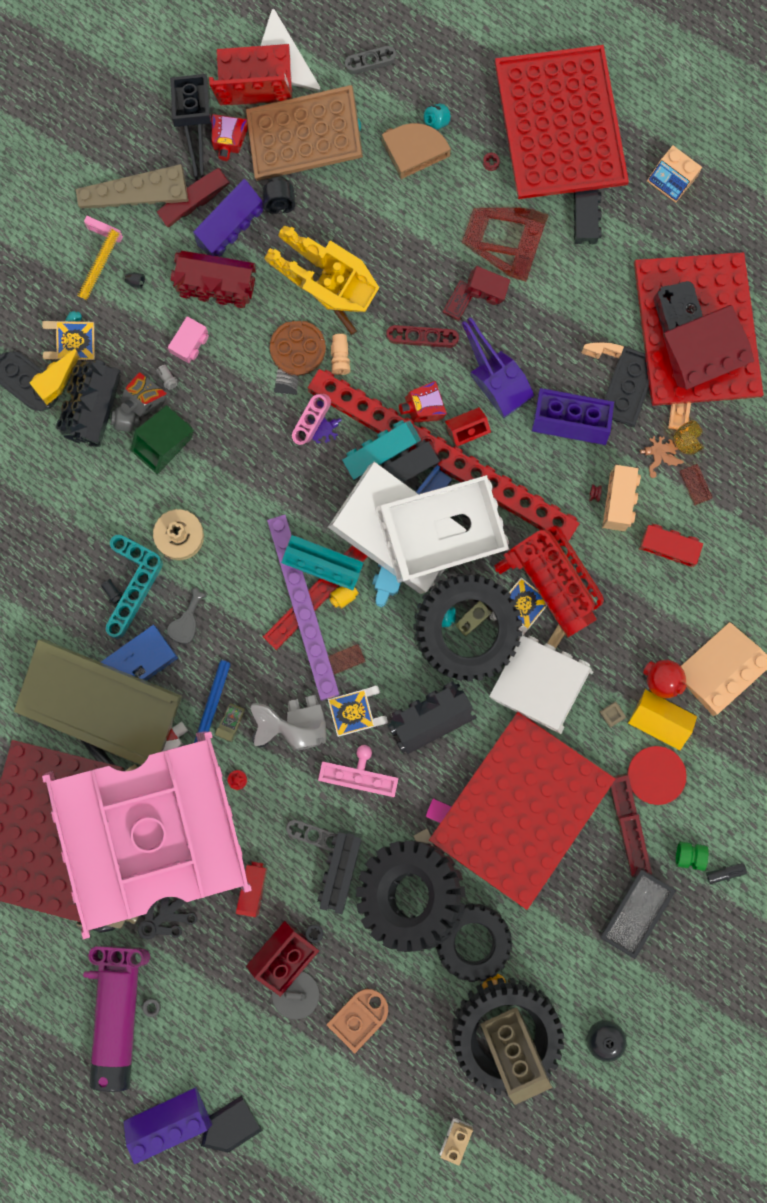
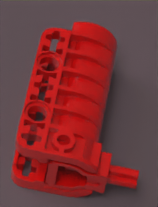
M550 526L537 531L504 554L505 558L494 565L496 572L500 575L510 568L515 569L518 567L519 570L524 568L567 638L597 620L592 611L603 604V595L558 526ZM551 531H552V532H553V531H556V532H557V534L555 535V537L553 536V534L551 533ZM560 546H565L567 548V555H565ZM572 564H577L576 571ZM581 578H584V579L587 580V582H588V587H587V588H586V586L584 585V583L582 582ZM592 596L598 597L597 604L593 601Z

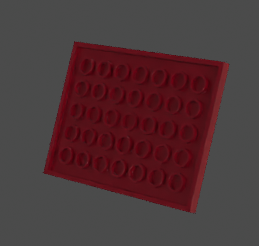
M11 741L0 781L1 902L81 922L77 905L72 898V886L66 862H63L62 846L56 822H53L51 814L52 805L47 783L43 782L42 776L53 771L55 780L106 766L119 771H123L124 767L24 742Z

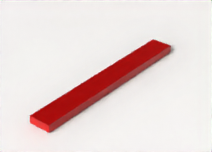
M353 545L343 554L361 562L368 558L366 554ZM320 578L308 590L314 611L340 585ZM293 606L263 636L276 651L299 628Z

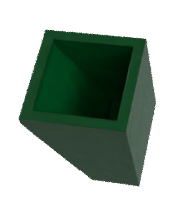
M166 405L135 430L130 451L158 475L192 439L194 429L189 423L182 420L176 411L171 410Z

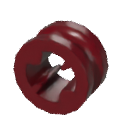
M492 152L487 153L483 159L484 168L488 171L496 170L500 162L499 156ZM492 158L494 161V165H490V163L486 161H489V159Z
M594 484L591 485L589 501H600L601 485L595 487Z

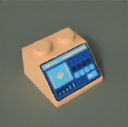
M672 146L660 160L647 182L676 203L698 177L702 167L675 146Z

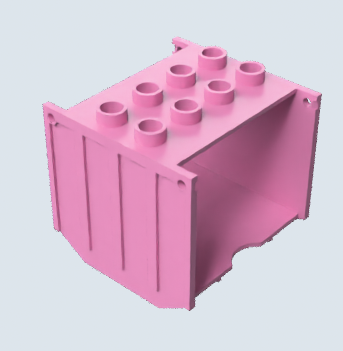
M211 732L196 733L198 740L196 743L151 754L143 765L132 771H119L106 766L55 780L53 771L42 776L43 782L47 783L52 805L51 814L53 822H56L62 846L61 854L63 862H66L72 886V898L77 905L82 923L81 933L83 939L90 937L91 929L147 914L152 904L165 897H177L189 902L240 887L244 892L252 891L246 879L242 851L238 844L231 808L228 805L221 769L218 766L210 738H213Z

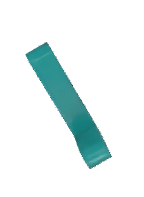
M115 535L110 540V547L117 554L139 565L106 624L107 634L112 638L120 639L125 635L163 566V561L155 552L122 535ZM124 541V546L121 549H116V543ZM135 550H141V555L139 557H132V554ZM157 558V565L154 567L149 566V561ZM142 575H148L146 583H140ZM132 592H139V597L136 600L130 599ZM124 608H129V615L122 617L121 611ZM115 625L120 626V631L117 634L112 633V627Z

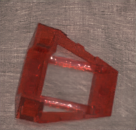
M474 208L462 244L485 258L507 276L527 282L549 214L527 208ZM489 219L524 224L525 227L518 248L482 242ZM487 251L515 256L512 266Z

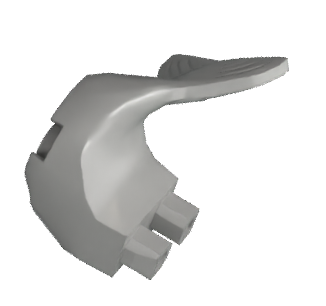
M316 696L305 697L307 708L300 709L298 699L288 701L289 712H287V722L281 719L270 707L264 704L253 703L251 705V712L258 724L254 745H264L278 733L285 737L294 751L316 747L321 742L325 744L327 740L326 721Z

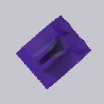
M469 317L467 319L468 323L463 321L462 326L479 365L470 375L504 419L534 398V393L525 374L516 362L502 351L496 354L474 320ZM478 340L487 352L488 356L490 357L489 360L486 359L478 343Z

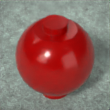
M660 660L656 663L650 661L644 669L643 674L647 676V685L654 695L660 698H673L685 691L687 686L685 684L686 675L683 668L675 661Z

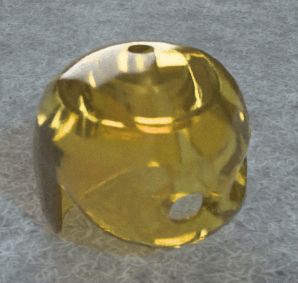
M690 420L680 426L674 433V443L678 450L687 455H694L704 449V446L697 440L703 433L702 428L695 420Z

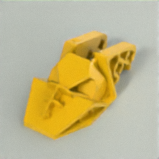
M282 227L278 236L316 267L323 269L322 275L315 282L313 280V271H306L298 266V263L295 261L289 262L281 257V252L276 249L270 248L264 258L265 261L301 289L312 294L327 310L365 312L379 286L363 261L332 241H329L326 248H324L309 237L298 236L293 227Z

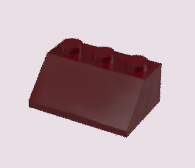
M284 921L246 965V968L256 980L281 997L320 950L296 928Z

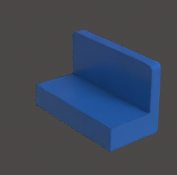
M437 465L416 493L423 494L447 487L452 479L440 471V466Z

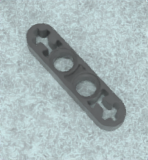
M292 820L287 824L286 831L289 836L334 852V848H330L326 844L327 838L334 836V833L299 820ZM297 823L299 824L298 828L303 830L304 826H307L305 838L300 837L303 834L300 832L292 834L290 826H294ZM309 831H318V840L311 841L308 838Z

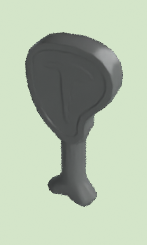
M198 587L191 589L192 599L181 618L172 621L167 628L168 636L176 642L188 644L194 639L196 633L194 611L199 600L207 597L206 593L200 592Z

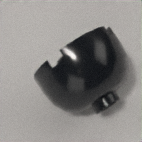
M608 1020L598 1021L591 1026L586 1037L587 1048L600 1061H615L625 1052L627 1045L626 1035L615 1022Z

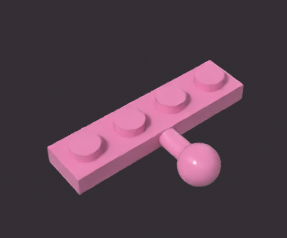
M361 745L357 749L356 754L359 758L357 769L322 762L318 781L395 797L398 778L364 771L366 760L372 755V750L367 745Z

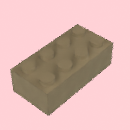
M517 1007L480 1024L508 1096L514 1105L552 1088L524 1018Z

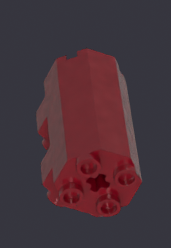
M182 250L180 253L176 252L174 258L176 267L171 272V281H173V288L180 293V297L185 299L196 297L202 302H208L209 298L213 297L216 299V303L220 305L231 303L238 308H245V305L250 303L255 285V278L252 276V273H256L255 263Z

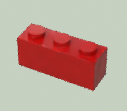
M652 524L646 527L639 549L694 567L697 565L704 543L699 542L698 538L692 536L687 538L681 536V533L678 531L670 530L669 532L663 530V527L660 525Z

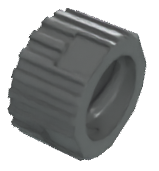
M154 998L145 1001L142 1007L144 1014L147 1017H154L161 1011L160 1002ZM154 1003L156 1006L155 1012L148 1010V1004Z

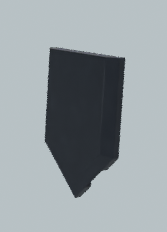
M242 1095L209 1116L213 1125L208 1131L204 1132L201 1147L229 1153L263 1131Z

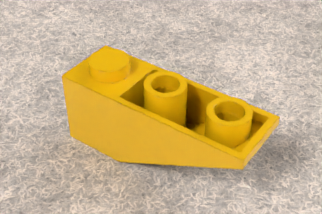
M76 349L64 353L59 361L51 363L47 370L36 374L32 381L29 382L46 405L62 394L72 370L80 357Z

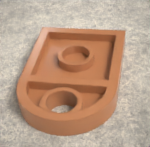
M374 989L360 990L326 1025L356 1053L385 1022L388 1015L387 1001L380 992ZM374 996L379 997L381 1000V1005L377 1008H373L369 1003L370 999Z

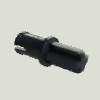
M741 863L730 867L723 866L722 869L706 872V875L711 885L724 880L728 882L732 878L746 875L747 869Z

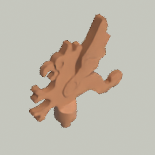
M653 436V439H649L653 446L640 450V454L645 453V455H653L654 462L649 466L651 478L656 477V472L653 469L660 465L661 460L667 463L668 466H677L684 463V461L672 455H675V450H678L672 440H668L669 444L667 442L662 444V440L665 439L664 436L662 438L661 436L659 437L658 443L655 441V436Z

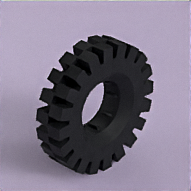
M397 841L390 843V847H382L376 851L378 856L370 857L365 864L368 870H362L358 880L363 882L362 887H357L356 897H361L362 901L357 904L358 914H364L365 916L361 920L365 929H371L370 935L376 941H383V946L389 949H397V951L401 952L424 951V949L438 946V942L446 941L451 936L450 930L456 929L461 920L457 918L458 914H463L465 904L461 903V897H466L465 886H460L459 881L463 880L460 870H455L453 867L456 863L450 856H445V852L440 848L418 841ZM413 874L421 878L422 882H425L428 888L429 899L426 908L423 909L424 911L417 917L416 915L407 917L402 913V910H399L396 904L395 892L398 884L401 883L400 881L404 877H413Z

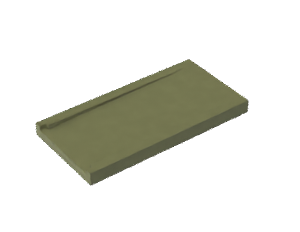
M39 639L14 712L139 765H143L149 755L163 752L182 696L45 639Z

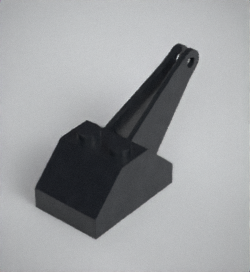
M207 74L170 77L174 127H185L195 181H198L197 163L189 125H198L200 172L202 178L204 177L203 124L212 123V107Z

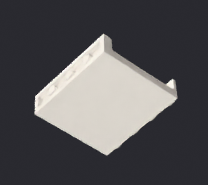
M522 636L519 639V642H521L520 646H516L514 649L517 653L514 657L510 656V663L505 666L489 697L493 701L561 734L564 729L563 723L588 675L593 674V671L589 667L590 664L583 660L577 662L572 659V655L566 652L558 653L555 651V647L547 643L541 645L538 643L539 640L532 636H528V638Z

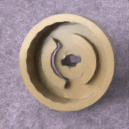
M175 509L164 513L158 519L153 529V538L155 545L163 555L173 560H185L194 556L202 547L204 530L195 515L189 511ZM175 529H178V530H179V531H178V533H179L178 535H175V534H174V533H175Z

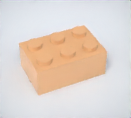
M615 465L609 477L602 528L626 531L628 527H631V523H634L635 512H633L634 504H637L638 493H635V490L639 486L641 475L638 474L639 468Z

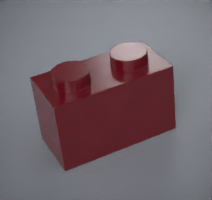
M476 266L470 273L465 292L470 293L469 295L474 298L485 299L491 305H497L504 301L510 279Z

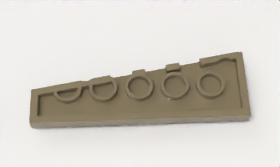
M181 164L76 189L79 208H104L107 206L118 207L126 204L133 206L141 203L156 204V202L178 203L189 201L184 169Z

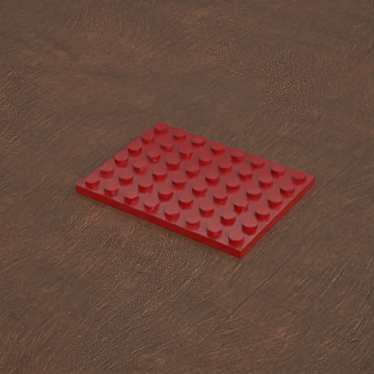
M604 45L495 58L494 63L518 199L628 185V174Z
M744 252L635 260L634 269L651 405L735 400L764 396ZM685 281L693 283L703 316L728 305L733 306L750 342L754 362L687 390L676 384L663 330L654 303V296L661 287Z
M517 712L429 841L521 907L528 910L615 781V778Z

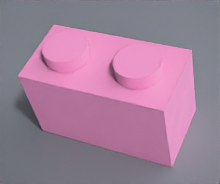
M186 317L168 346L169 352L187 363L195 360L199 354L198 348L201 344L204 345L209 337L207 328L195 320Z

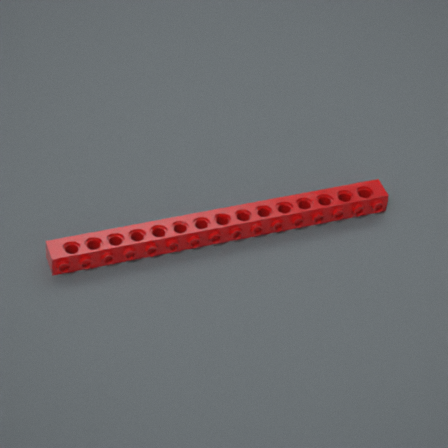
M319 369L307 387L308 392L314 396L317 394L328 395L331 399L332 407L378 434L384 430L390 432L392 430L390 425L393 423H398L401 420L404 423L411 421L422 441H432L437 454L446 452L449 456L433 467L440 466V471L460 483L476 479L471 476L473 471H478L481 477L487 475L488 480L497 483V487L491 490L497 504L539 530L554 526L553 520L559 519L562 522V526L559 528L569 541L580 524L573 515H566L560 512L561 509L558 506L545 503L544 499L537 494L533 496L528 493V489L524 486L513 484L509 477L496 474L492 467L488 465L484 467L479 464V460L475 457L464 455L460 448L456 446L452 448L446 444L447 442L443 438L438 436L436 438L430 435L431 432L424 427L419 428L415 426L411 419L407 417L403 419L398 416V412L394 409L383 407L379 400L375 398L371 400L366 397V393L362 390H354L345 380L341 379L339 381L334 378V374L330 371ZM330 385L336 387L333 392H328L326 388ZM350 395L352 399L346 402L342 400V397ZM365 404L368 408L365 411H360L358 406ZM376 414H382L384 418L380 421H377L374 419V416ZM413 445L412 447L408 448L409 451L411 452L412 450L416 449V446ZM461 461L465 467L458 469L454 464ZM510 490L513 493V497L507 498L503 492ZM527 500L530 506L524 508L520 505V501ZM539 509L544 510L546 516L539 517L536 511ZM551 531V533H552L553 536L555 537V535L557 534V532H556V531H553V532Z

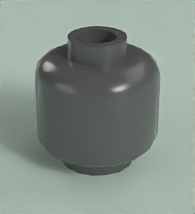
M121 406L112 410L111 425L114 426L115 430L131 432L134 426L138 427L139 416L135 415V412L131 411L127 414L122 410Z

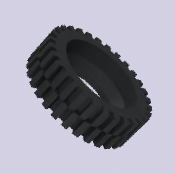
M459 574L456 577L450 576L445 581L440 580L437 582L438 585L436 587L432 586L429 589V594L423 595L424 601L422 604H418L419 612L414 615V618L417 619L416 624H413V629L416 630L414 638L418 641L417 647L422 652L423 658L437 671L460 681L462 679L467 682L473 681V679L480 681L484 680V676L488 678L494 676L492 673L494 671L498 673L502 671L501 666L503 664L507 666L510 663L508 658L510 656L514 657L517 653L513 650L515 646H520L521 642L517 641L518 636L522 637V631L519 630V626H523L522 620L518 619L521 613L519 609L515 608L517 603L514 599L510 598L511 594L505 591L503 586L495 583V581L471 574ZM467 599H475L487 604L494 612L498 623V632L493 645L486 652L475 657H462L453 653L447 647L442 637V621L445 614L454 604Z
M497 978V985H493L492 980L487 981L488 987L483 989L480 984L476 987L478 993L474 994L471 990L468 993L469 1000L467 1001L463 998L460 1002L462 1009L457 1007L455 1012L456 1018H453L452 1022L454 1028L452 1029V1041L460 1068L463 1072H466V1076L470 1081L473 1079L475 1085L479 1088L483 1084L484 1091L489 1093L491 1088H493L496 1095H501V1091L505 1090L506 1096H508L494 1058L487 1055L477 1042V1026L482 1016L488 1011L503 1005H516L526 1010L535 1023L533 1042L548 1078L552 1076L550 1068L556 1070L558 1067L556 1059L561 1061L562 1053L560 1049L564 1050V1042L562 1040L564 1039V1032L556 1010L550 999L545 997L544 992L540 989L537 991L535 985L531 983L527 986L524 980L519 979V983L516 984L514 978H508V983H505L503 978Z

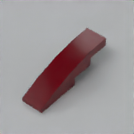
M217 168L187 187L188 202L166 203L157 213L164 224L170 227L182 216L186 217L197 207L207 204L230 182L222 170Z

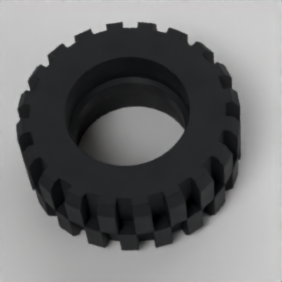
M467 903L463 914H458L457 918L461 921L457 928L450 930L451 936L446 941L438 942L439 945L436 946L437 954L447 971L458 979L468 980L469 982L487 981L486 979L489 977H495L497 972L504 969L506 961H509L512 949V935L506 921L495 910L483 904ZM470 923L483 925L488 929L492 937V948L489 954L479 961H468L462 958L455 947L456 934L463 926Z

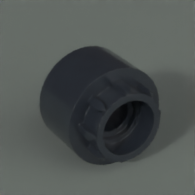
M282 177L268 180L262 190L264 209L271 214H280L279 210H284L282 213L291 212L295 208L293 185Z

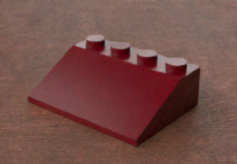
M732 305L663 332L676 384L686 390L754 362L750 342Z

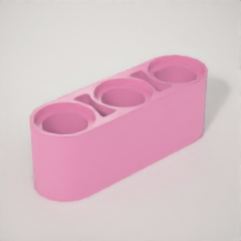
M317 394L311 398L292 433V439L296 444H305L313 438L331 405V399L328 395ZM319 397L324 400L322 408L317 405ZM309 414L315 417L314 424L308 421ZM301 430L306 434L305 440H301L299 437Z

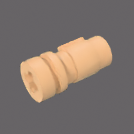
M335 334L332 336L331 356L333 359L331 364L332 373L335 375L350 373L347 335Z

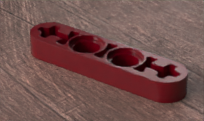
M393 325L386 332L388 341L393 344L452 348L459 341V334L452 329ZM394 330L397 331V334H403V331H406L405 340H402L403 336L401 335L394 339L389 334H392ZM416 332L419 337L413 341L408 338V334ZM434 333L437 336V340L430 342L427 340V335ZM440 333H443L445 338L449 337V334L456 338L452 343L448 339H442V342H439Z

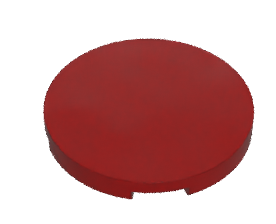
M661 746L648 747L639 751L630 761L627 775H629L631 789L634 795L643 802L653 805L667 804L675 800L682 793L686 784V769L681 758L672 750Z

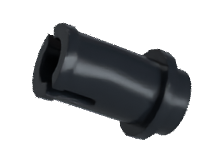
M111 579L106 580L101 584V587L110 598L109 602L114 605L118 604L123 593L118 591Z

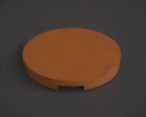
M292 321L282 324L275 330L270 340L271 358L274 364L287 374L301 376L311 373L320 366L325 356L326 345L323 334L315 325L307 321Z

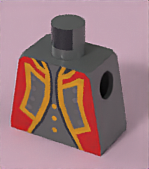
M139 372L125 388L121 398V408L127 414L133 411L142 417L161 408L167 393Z

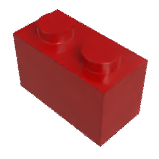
M480 407L445 421L448 434L456 447L491 433L487 416Z

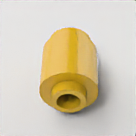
M340 586L330 593L331 598L329 600L335 608L339 607L342 609L356 599L355 596L359 593L355 587L354 590H350Z

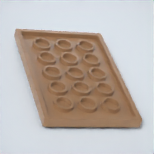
M352 85L246 109L254 176L257 181L363 158Z

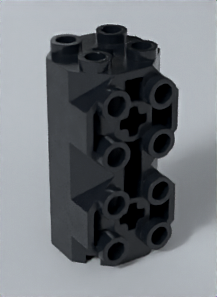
M85 360L80 366L75 365L72 370L71 382L67 387V393L71 394L70 401H64L62 404L60 419L56 423V428L60 430L61 435H64L65 439L79 444L80 442H89L88 446L91 447L101 446L121 378L120 369L105 366L106 363L100 360H95L94 363Z
M450 682L443 686V691L437 693L435 690L426 695L425 701L420 703L418 699L409 704V709L405 711L399 709L391 714L392 718L389 719L390 724H388V728L393 736L397 735L399 739L397 745L401 753L406 752L408 755L477 718L476 714L471 715L473 707L463 689L458 690L460 688L459 683Z

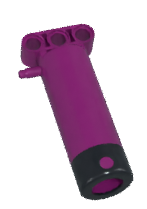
M97 946L89 951L88 956L92 964L98 965V971H85L83 973L84 978L97 979L89 1087L103 1092L125 1091L130 1088L138 972L139 967L145 966L150 961V953L147 949L138 947ZM100 950H101L102 953H103V959H102V960L99 959V957H98V952H99ZM118 951L122 954L121 961L117 959ZM137 953L141 956L140 963L136 961Z

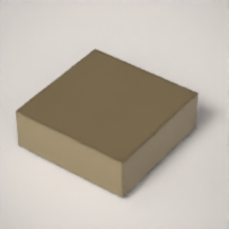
M616 701L599 712L609 728L627 718Z

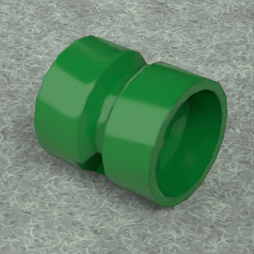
M680 841L676 851V867L689 868L692 866L693 870L705 871L709 857L708 846L696 844L693 847L691 843Z

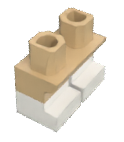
M453 1117L447 1132L449 1137H445L439 1153L441 1155L440 1158L458 1166L460 1165L473 1132L471 1124Z

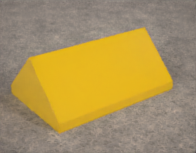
M645 689L628 724L680 751L693 732L697 716Z

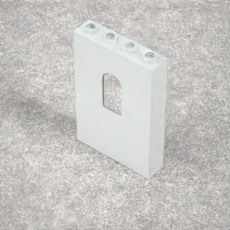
M374 462L368 466L328 528L395 575L375 508L419 494ZM450 517L434 522L439 540L466 532L464 527ZM445 569L403 582L420 594L430 592L429 589L435 585L433 581Z
M487 475L375 508L398 583L509 550V540L504 534L503 520L498 514V504L496 499L493 498L492 484L488 480ZM459 514L469 517L471 527L467 532L439 540L434 524L435 521Z

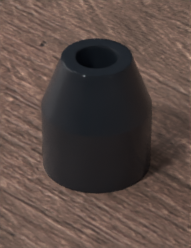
M136 272L127 273L125 282L131 287L142 289L145 275Z

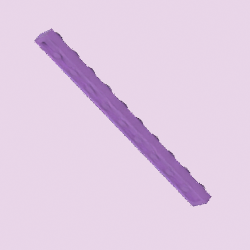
M286 515L267 520L320 699L323 701L339 696L338 687L303 571L281 563L292 535Z

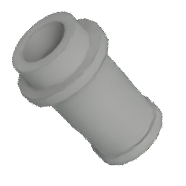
M166 365L158 367L159 369L156 372L164 382L163 386L168 390L175 388L178 384L176 377L172 376Z

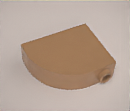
M411 123L395 129L390 128L382 134V143L401 179L450 157L451 148L446 139L430 126Z

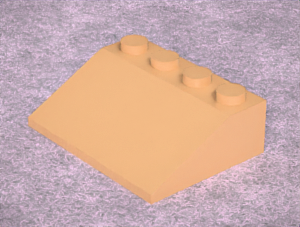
M729 622L681 665L686 675V687L712 716L717 715L767 670V654Z

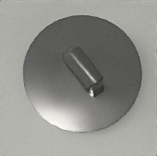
M302 971L281 997L272 991L273 1004L277 1011L286 1018H305L315 1010L318 1004V985L309 974Z

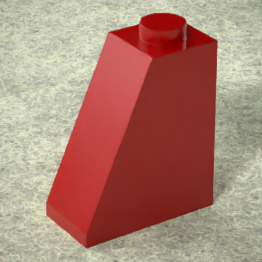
M252 861V865H246V879L252 891L244 892L241 889L236 914L257 917L259 915L267 868L263 867L264 863Z

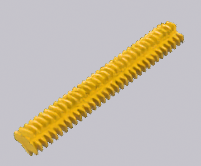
M113 229L109 230L110 232L107 234L109 237H106L107 239H105L106 241H104L105 243H103L104 245H102L103 247H101L102 249H100L97 255L96 262H93L95 264H92L94 266H91L92 268H90L91 270L87 274L89 277L85 279L87 281H84L86 283H83L84 285H82L83 287H81L82 289H80L81 291L77 295L85 300L88 299L93 289L92 286H94L97 278H99L98 276H100L99 274H101L100 272H102L101 270H103L102 268H104L107 262L106 259H108L107 257H109L108 255H110L109 253H111L116 243L115 240H117L116 238L120 234Z

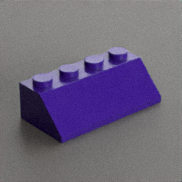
M245 179L193 231L197 246L208 255L222 256L226 250L225 247L229 243H234L238 238L239 232L241 230L245 231L250 226V221L254 217H259L263 212L261 198Z
M540 388L532 432L606 445L611 432L614 402Z
M196 1087L123 1121L126 1146L134 1165L208 1131L213 1125Z

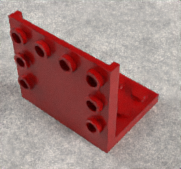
M289 44L217 49L218 80L209 77V85L220 106L273 103L293 99Z

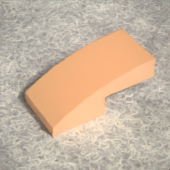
M589 343L584 345L581 353L597 359L600 358L601 353L619 358L624 346L612 343Z

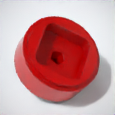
M235 770L228 776V784L232 789L241 790L247 784V776L240 770Z

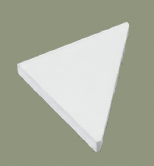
M272 9L261 46L289 44L292 85L320 92L321 89L276 11Z

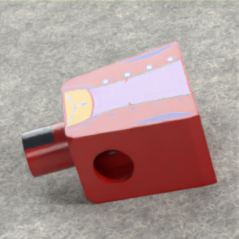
M212 114V145L214 150H219L218 158L220 160L229 161L230 152H240L248 131L247 119Z
M436 381L410 391L405 397L406 402L399 404L400 414L410 413L413 422L440 421L447 415Z

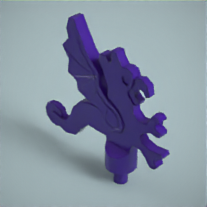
M318 401L317 405L319 407H323L324 403L322 401ZM324 416L312 439L316 443H321L318 439L326 436L325 443H327V441L330 442L329 435H332L335 440L338 434L333 433L332 430L339 426L338 423L342 421L341 418L337 420L334 418L327 422ZM308 420L311 424H314L315 420Z

